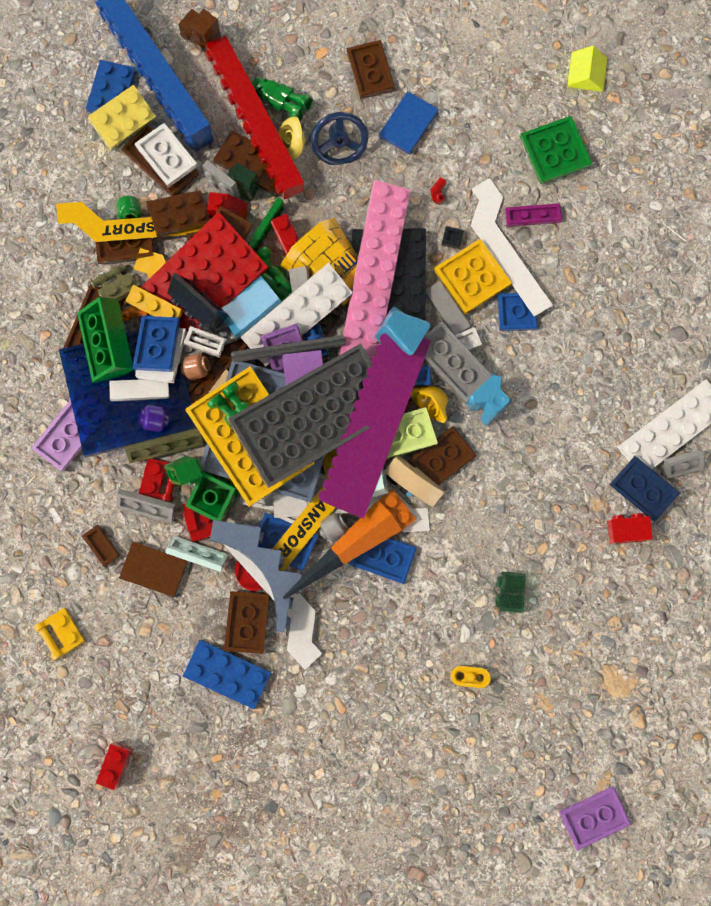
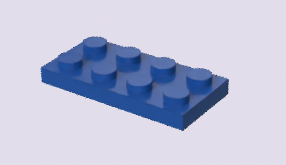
M199 640L182 677L255 709L272 672Z

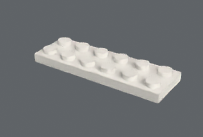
M327 263L240 337L250 349L264 347L260 338L261 335L297 323L302 336L353 292L332 266ZM268 358L259 359L265 367L270 363Z
M707 379L619 445L617 448L628 462L635 455L653 469L711 424V384Z

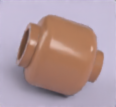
M201 353L186 356L181 365L182 374L186 375L189 380L206 377L211 369L209 359Z

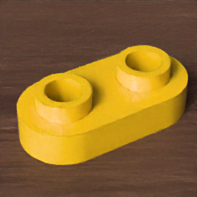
M457 666L452 669L450 678L455 685L464 687L485 688L491 680L489 672L483 668ZM458 672L463 673V679L459 680L457 678ZM478 674L483 676L481 682H478L476 679Z

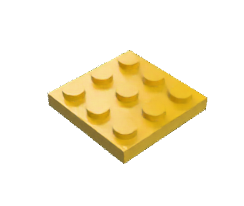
M481 239L434 268L435 273L465 315L512 284Z

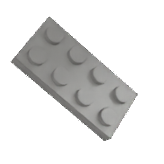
M442 321L424 337L431 340L424 360L464 403L492 376Z

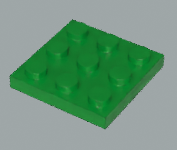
M572 116L520 134V139L540 185L591 167L592 165Z

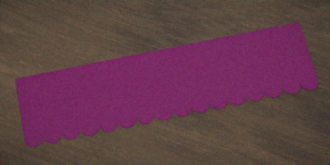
M386 333L380 336L381 344L375 348L377 355L371 359L373 366L367 369L369 377L363 380L364 388L358 392L360 399L354 403V408L357 411L350 413L349 417L352 422L345 429L347 433L341 436V440L365 426L371 428L345 442L344 445L342 444L337 447L336 452L339 456H335L332 459L334 467L328 470V476L331 479H326L323 482L325 490L319 493L320 501L364 519L431 340L424 337L412 355H408Z

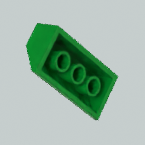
M99 296L77 312L93 383L123 377L134 370L118 299Z

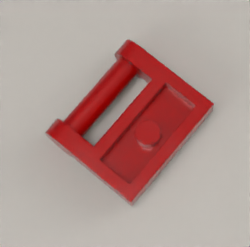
M147 459L139 494L172 503V493L175 484L171 483L169 478L165 494H160L166 471L164 465L168 464V462Z

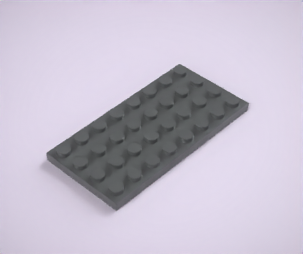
M361 343L227 419L267 488L371 428L365 426L341 440V436L347 433L345 429L352 422L349 417L350 413L357 411L354 408V403L360 399L358 392L364 388L363 380L369 377L367 369L373 366Z

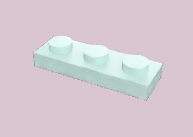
M177 536L172 537L166 548L167 554L219 572L223 569L228 557L226 553Z

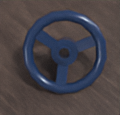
M339 111L328 114L320 119L312 130L311 145L313 152L319 160L329 165L354 162L361 157L367 148L369 139L367 127L359 117L352 113ZM336 120L329 128L330 139L319 146L318 137L320 131L329 122ZM343 120H349L359 128L361 133L360 144L349 138ZM346 145L355 151L350 156L341 159L331 158L324 154L333 146L341 148Z

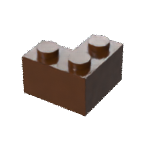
M191 9L178 24L182 38L186 41L190 40L200 51H207V42L221 38L218 19L205 9L200 13Z

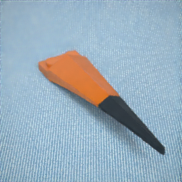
M391 489L388 494L382 496L366 511L364 519L360 518L283 596V599L290 597L401 532L415 521L416 518L395 491Z

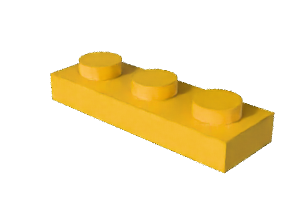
M135 285L132 286L125 301L152 316L180 318L184 311Z

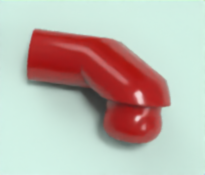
M442 177L430 189L432 201L436 204H440L445 200L441 190L447 182Z

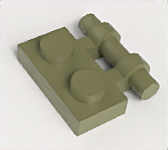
M124 264L113 266L110 268V271L97 275L96 279L91 281V285L94 288L101 285L102 288L98 290L100 297L118 299V302L128 297L133 285L140 288V284L130 272L124 276L121 274L126 271ZM113 277L116 278V280L111 283L107 282Z

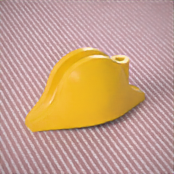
M435 386L413 387L410 397L419 409L426 407L430 418L445 423L447 420L446 405L448 403L446 393Z

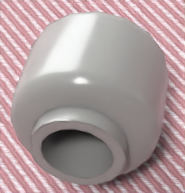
M332 513L320 522L321 529L319 532L325 540L328 538L330 541L335 542L348 531L349 524L342 514Z

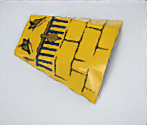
M331 218L319 222L291 247L280 267L289 271V269L308 266L310 277H312L329 263L352 291L358 256L336 219ZM351 295L347 297L343 302H341V304L345 306L347 303H349Z

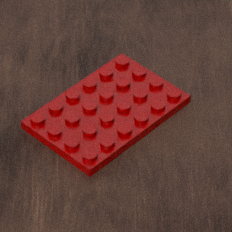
M218 212L140 288L175 305L171 301L172 297L167 292L172 275L177 273L188 278L222 308L229 304L256 278L267 271L269 267L226 218ZM180 306L179 308L184 311L180 317L179 328H185L187 333L190 326L203 330L198 326L199 322L195 318L193 320L184 313L185 309Z

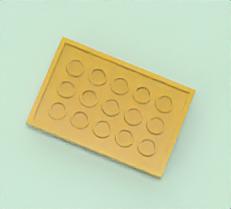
M249 366L185 410L247 505L251 507L315 463L308 464L282 481L267 488L235 432L224 421L226 415L217 408L210 409L207 406V403L213 397L221 394L231 409L235 410L236 407L222 393L233 382L239 385L238 396L242 402L247 401L250 406L267 397L269 393L251 366Z

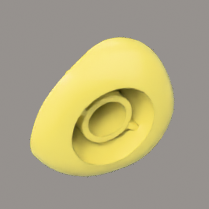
M290 117L281 124L278 134L292 160H294L302 153L306 139L298 117Z

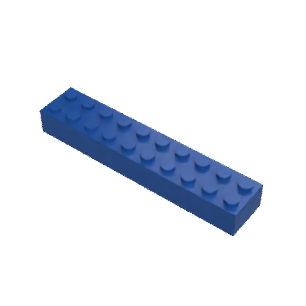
M95 1L94 3L99 10L98 13L103 22L106 21L108 23L111 34L113 36L116 35L120 47L127 51L126 54L130 62L135 63L141 77L144 76L146 79L145 83L149 90L154 91L160 105L163 104L165 107L164 111L168 118L173 119L177 131L184 135V141L189 148L192 147L197 152L212 143L214 139L210 124L126 1Z

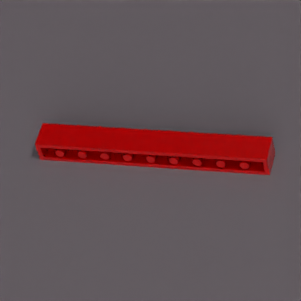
M223 36L207 42L206 59L212 63L215 76H219L220 85L223 91H227L230 104L235 106L237 118L243 121L244 131L250 135L253 148L258 150L261 163L266 165L268 177L270 179L273 178L276 192L281 194L284 200L304 192V181L228 38Z

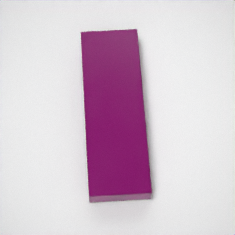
M560 203L505 207L506 227L561 223Z

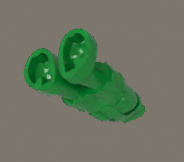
M257 76L252 81V85L261 99L280 112L286 110L289 112L290 117H298L300 122L303 117V110L307 112L312 105V96L296 94L293 88L285 84H279L274 80L266 78L261 79Z
M265 246L257 252L259 257L269 267L268 273H263L261 276L279 299L283 301L292 293L291 284L281 267L272 264L270 260L271 249Z
M236 382L231 383L222 391L236 407L235 410L231 409L221 394L216 395L207 403L210 409L217 408L226 415L224 421L229 426L230 424L227 421L229 417L250 406L247 401L242 402L238 396L239 385Z

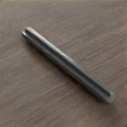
M340 335L234 351L231 353L233 362L281 356L283 354L345 346L346 340L345 336Z

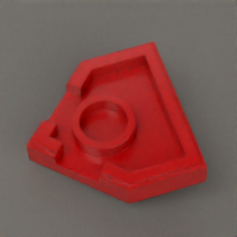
M183 504V514L191 541L196 542L210 538L213 520Z

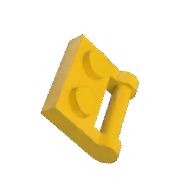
M66 608L59 610L34 626L36 632L40 633L51 651V657L54 661L85 642L84 637ZM49 625L52 626L64 646L60 650L46 629Z

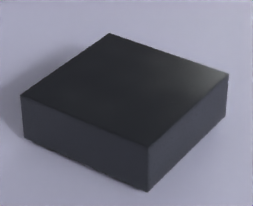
M446 226L441 245L459 249L464 230Z

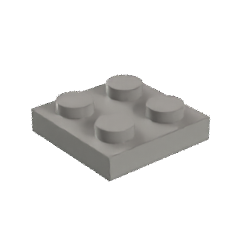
M208 160L202 165L205 172L204 175L207 177V183L215 189L217 187L221 190V193L229 194L236 198L240 197L234 180Z

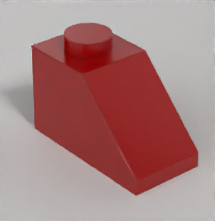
M209 192L207 211L210 218L222 206L243 219H247V202L229 194Z

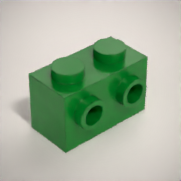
M183 456L164 465L171 483L176 485L194 484L198 481L197 478L202 476V466L198 459L195 460L193 457Z

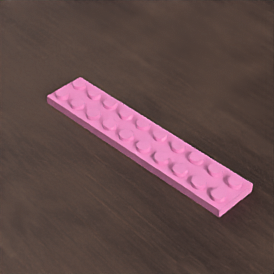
M378 180L373 182L352 287L353 293L350 297L343 332L346 345L340 347L339 355L360 343L370 360L373 356L377 355L375 348L380 343L375 338V334L387 314L410 189Z

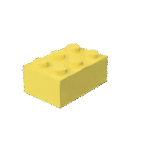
M134 85L88 116L89 122L110 151L156 118Z

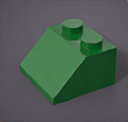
M201 471L202 476L198 478L186 507L211 520L222 521L235 503L239 491L232 481Z

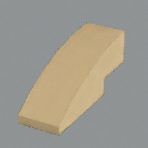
M401 456L395 457L384 471L404 489L432 507L435 506L445 493L443 489L420 469L414 468Z

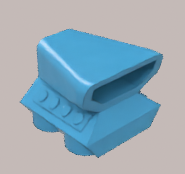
M393 307L377 330L375 338L381 344L380 336L386 333L406 354L412 355L431 324Z
M495 374L485 381L469 397L466 403L470 411L482 410L480 420L486 426L512 402V399L500 389L502 377Z

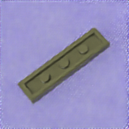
M198 428L125 445L124 447L130 464L205 444Z

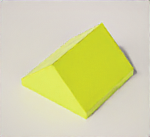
M595 46L572 52L567 87L603 92L607 57Z

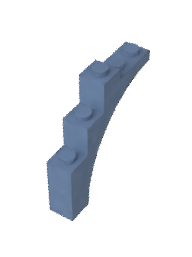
M213 520L210 541L227 545L239 551L250 559L262 572L275 600L277 614L276 631L285 633V629H289L291 617H287L288 609H292L294 597L283 599V596L301 579L302 574L278 571V568L283 566L284 556L281 555L280 550L258 547V544H262L264 533L260 532L261 527Z

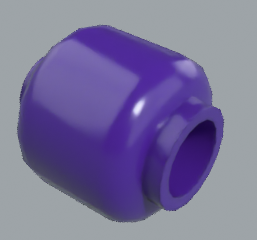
M147 405L144 409H141L139 424L142 425L144 430L160 432L164 426L168 425L169 415L165 414L163 407Z

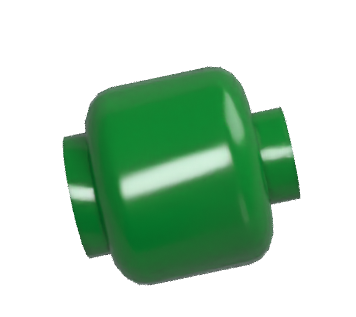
M127 195L118 199L116 208L119 219L141 217V206L136 197Z

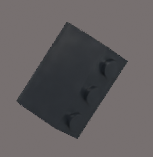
M177 273L172 275L167 292L172 297L171 301L178 307L182 306L185 309L184 313L192 320L195 318L199 322L198 326L205 332L208 330L215 332L229 315L188 278Z

